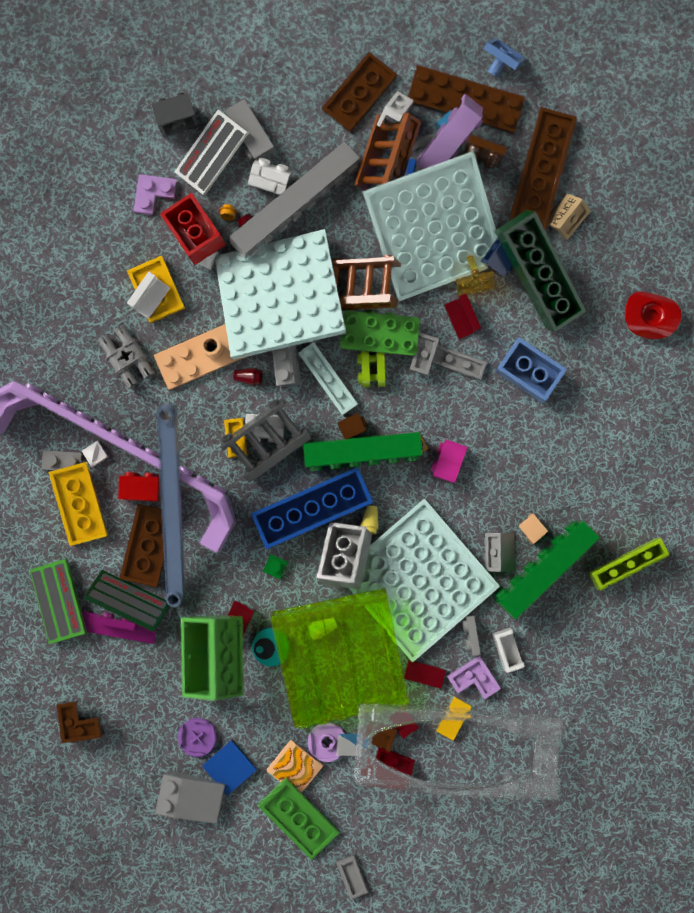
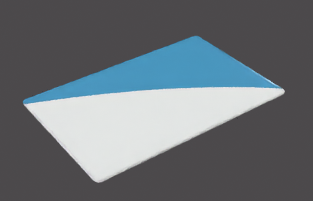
M338 734L336 755L364 756L367 734Z

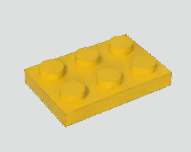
M162 255L127 270L135 290L148 272H151L157 279L170 287V290L148 319L150 324L185 309Z

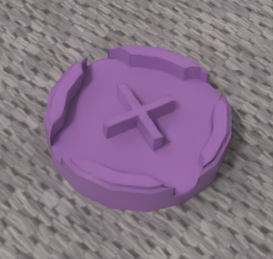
M200 717L186 721L178 734L180 747L187 755L193 757H202L214 748L217 740L213 724L207 719Z

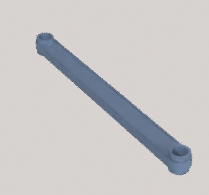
M166 403L157 411L166 602L171 607H177L182 604L186 596L178 410L174 404ZM164 410H167L170 416L166 415Z

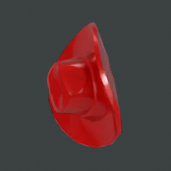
M643 291L635 292L628 298L626 303L625 321L629 330L635 335L648 339H662L669 337L677 330L681 322V309L675 301L668 297Z

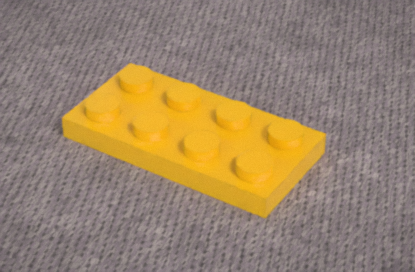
M83 462L48 472L69 546L108 536L88 463Z

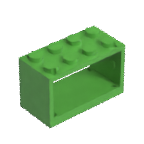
M204 615L181 618L182 697L220 700L244 696L242 616Z

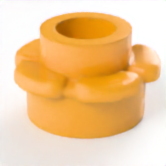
M225 204L219 208L221 219L226 221L235 219L237 210L233 205Z

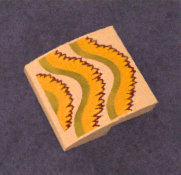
M290 740L267 768V772L279 782L287 777L303 792L323 767V764L307 753L300 745Z

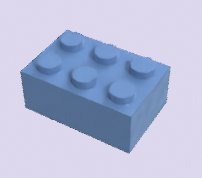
M518 337L495 372L539 402L544 403L567 369Z

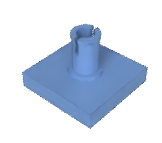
M496 37L488 41L483 48L496 57L488 69L496 77L499 76L505 64L516 70L526 60V57Z

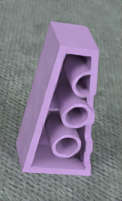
M463 95L461 98L462 104L459 109L454 108L448 118L449 122L441 125L436 133V139L432 138L417 158L416 165L422 170L455 158L459 152L457 150L461 144L465 145L473 129L477 130L482 124L483 107L468 95Z

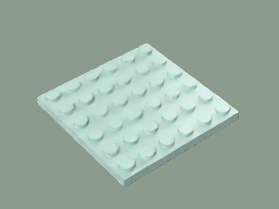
M474 152L466 153L363 191L383 256L392 255L401 263V267H392L391 281L398 301L488 269L480 261L497 239V235L494 232L496 228Z
M325 229L270 242L267 245L263 244L253 257L248 256L246 259L238 251L215 256L232 360L346 333Z
M423 499L370 545L360 590L349 589L407 657L414 662L500 586L430 504Z

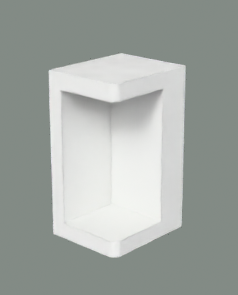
M512 628L492 633L503 669L506 673L525 667L521 660Z

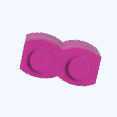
M445 439L444 443L440 442L437 453L440 454L438 461H433L430 470L433 472L432 476L454 484L467 446Z

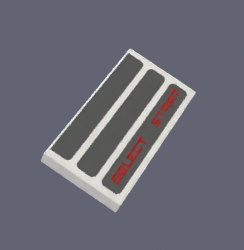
M217 110L179 164L175 173L201 194L206 195L249 133L223 112Z

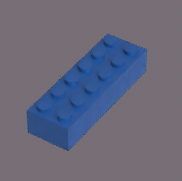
M358 467L255 511L251 513V516L265 548L269 549L372 504L373 501Z

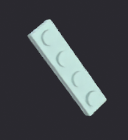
M314 342L298 353L342 416L358 405Z

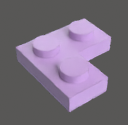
M139 174L134 213L153 215L156 197L175 199L177 179Z
M480 655L447 675L457 693L474 683L483 698L486 699L501 689Z

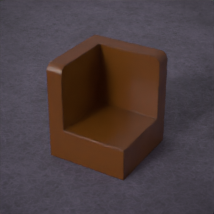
M377 722L371 742L372 745L385 748L387 752H390L397 731L396 727Z

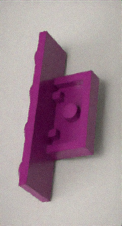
M82 611L87 632L155 644L157 629L155 632H152L123 617H114L115 614L103 612L102 615Z

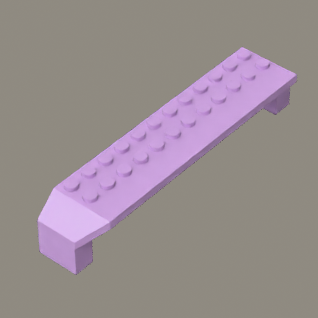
M15 381L0 388V434H4L16 411L41 404L160 469L159 453L147 447L145 450L141 449L142 444L130 438L128 441L125 440V435L113 429L111 432L108 431L109 426L97 420L94 423L91 422L92 417L80 411L75 413V408L66 403L60 402L58 404L59 399L45 392L41 395L42 390L28 383L24 386ZM180 466V480L203 492L212 517V521L199 544L216 553L221 552L237 522L230 497L225 494L227 490L218 485L213 487L208 485L209 480L199 475L195 478L191 476L192 471Z

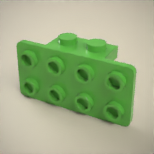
M346 310L343 312L346 333L341 334L340 347L342 349L409 356L416 355L419 318L399 316L393 312L378 314V311L367 310L366 312Z

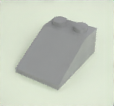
M168 771L163 774L155 813L178 819L217 823L225 784Z

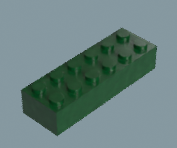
M526 210L494 231L546 329L556 332L586 312L535 211Z

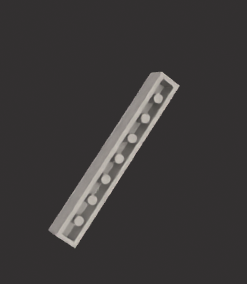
M344 141L230 236V243L244 259L248 256L253 257L259 251L260 246L269 244L277 232L282 233L288 227L287 224L290 221H296L302 215V211L306 208H312L316 204L315 200L320 196L322 198L325 197L333 185L338 186L345 179V175L354 173L358 168L360 158Z

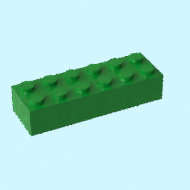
M420 432L303 444L305 467L310 469V472L322 471V467H329V470L341 469V465L356 468L360 467V463H367L368 466H377L380 464V461H386L387 464H396L400 459H406V462H416L422 456Z
M571 521L564 528L566 531L561 535H556L550 541L552 545L547 549L544 547L537 554L539 558L533 562H528L523 567L525 571L521 575L516 574L509 581L511 585L507 589L503 587L495 595L497 598L494 601L511 618L516 620L600 538L584 521Z

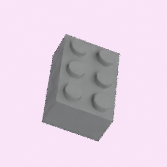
M329 523L317 579L324 585L360 590L372 533L367 527Z

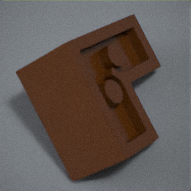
M62 701L56 704L62 744L101 738L105 734L104 730L101 731L99 717L80 720L77 701Z

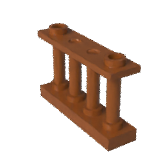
M404 113L401 123H392L386 119L380 127L377 126L381 115H376L354 184L356 187L366 191L371 189L372 184L382 185L404 177L421 121L412 114ZM389 131H398L395 141H386ZM383 149H392L389 159H380ZM378 166H387L384 177H375Z
M384 255L380 258L348 260L331 259L337 286L339 271L349 270L347 292L344 296L339 297L342 310L397 308L398 300L389 293L392 267H401V263L394 256ZM374 268H384L382 292L380 295L372 294ZM357 269H366L365 287L362 296L354 295Z

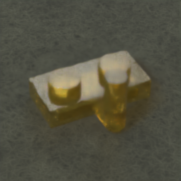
M467 256L466 259L471 276L456 279L458 297L465 293L469 295L495 289L493 271L479 274L474 256Z

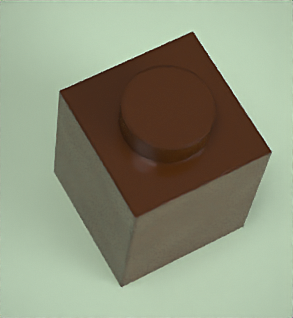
M358 413L337 423L344 439H351L366 432L365 427L368 426L364 416L360 417Z

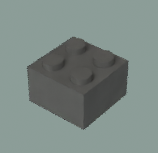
M178 93L173 98L158 99L155 103L151 104L163 138L199 127L188 93Z

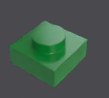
M270 554L263 572L281 579L288 561Z

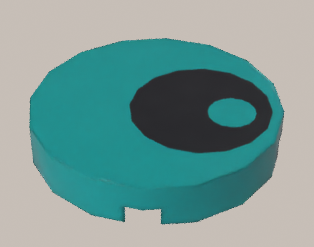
M274 627L265 628L254 637L252 653L255 659L262 665L269 667L277 666L288 657L290 641L282 630Z

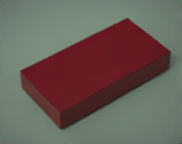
M408 659L404 679L441 689L446 669L417 661L412 662Z

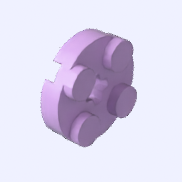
M333 722L319 723L312 728L309 734V751L314 757L323 762L337 760L339 758L336 755L338 734H345V732L339 725ZM325 737L333 740L329 747L322 743Z

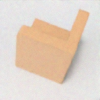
M530 514L519 525V528L527 536L526 538L531 544H534L548 532L534 514Z

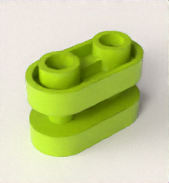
M361 351V354H357L358 365H362V373H358V384H362V388H370V382H377L378 387H385L384 353L376 352V355H369L368 351ZM369 363H377V374H370Z

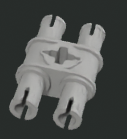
M121 325L119 327L123 334L119 328H116L114 332L121 340L122 347L116 348L109 335L103 336L107 344L102 338L98 342L104 349L106 360H109L113 366L115 374L120 375L127 389H131L133 386L129 380H131L134 386L138 384V381L130 371L131 366L136 365L144 379L149 378L146 370L151 376L155 372L147 362V355L141 350L137 343L138 340L132 338L125 325ZM124 353H127V354L129 355V356H128V357H129V360H128V361H126L125 359H123V358H124V355H123Z

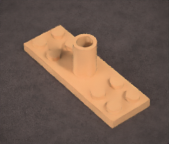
M226 324L154 355L168 390H172L243 359L232 360ZM210 345H217V348L213 352H208V347Z

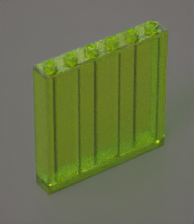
M385 588L270 612L294 728L305 729L317 723L324 725L336 719L343 721L351 716L362 717L370 712L381 713L389 708L400 709L409 704Z

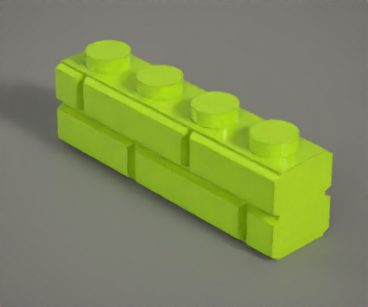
M654 538L588 572V575L596 590L601 591L607 588L608 585L611 586L670 555L662 539Z

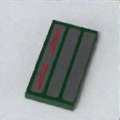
M101 570L84 596L85 600L152 632L156 631L170 607L165 599L123 579H119V577L104 570Z

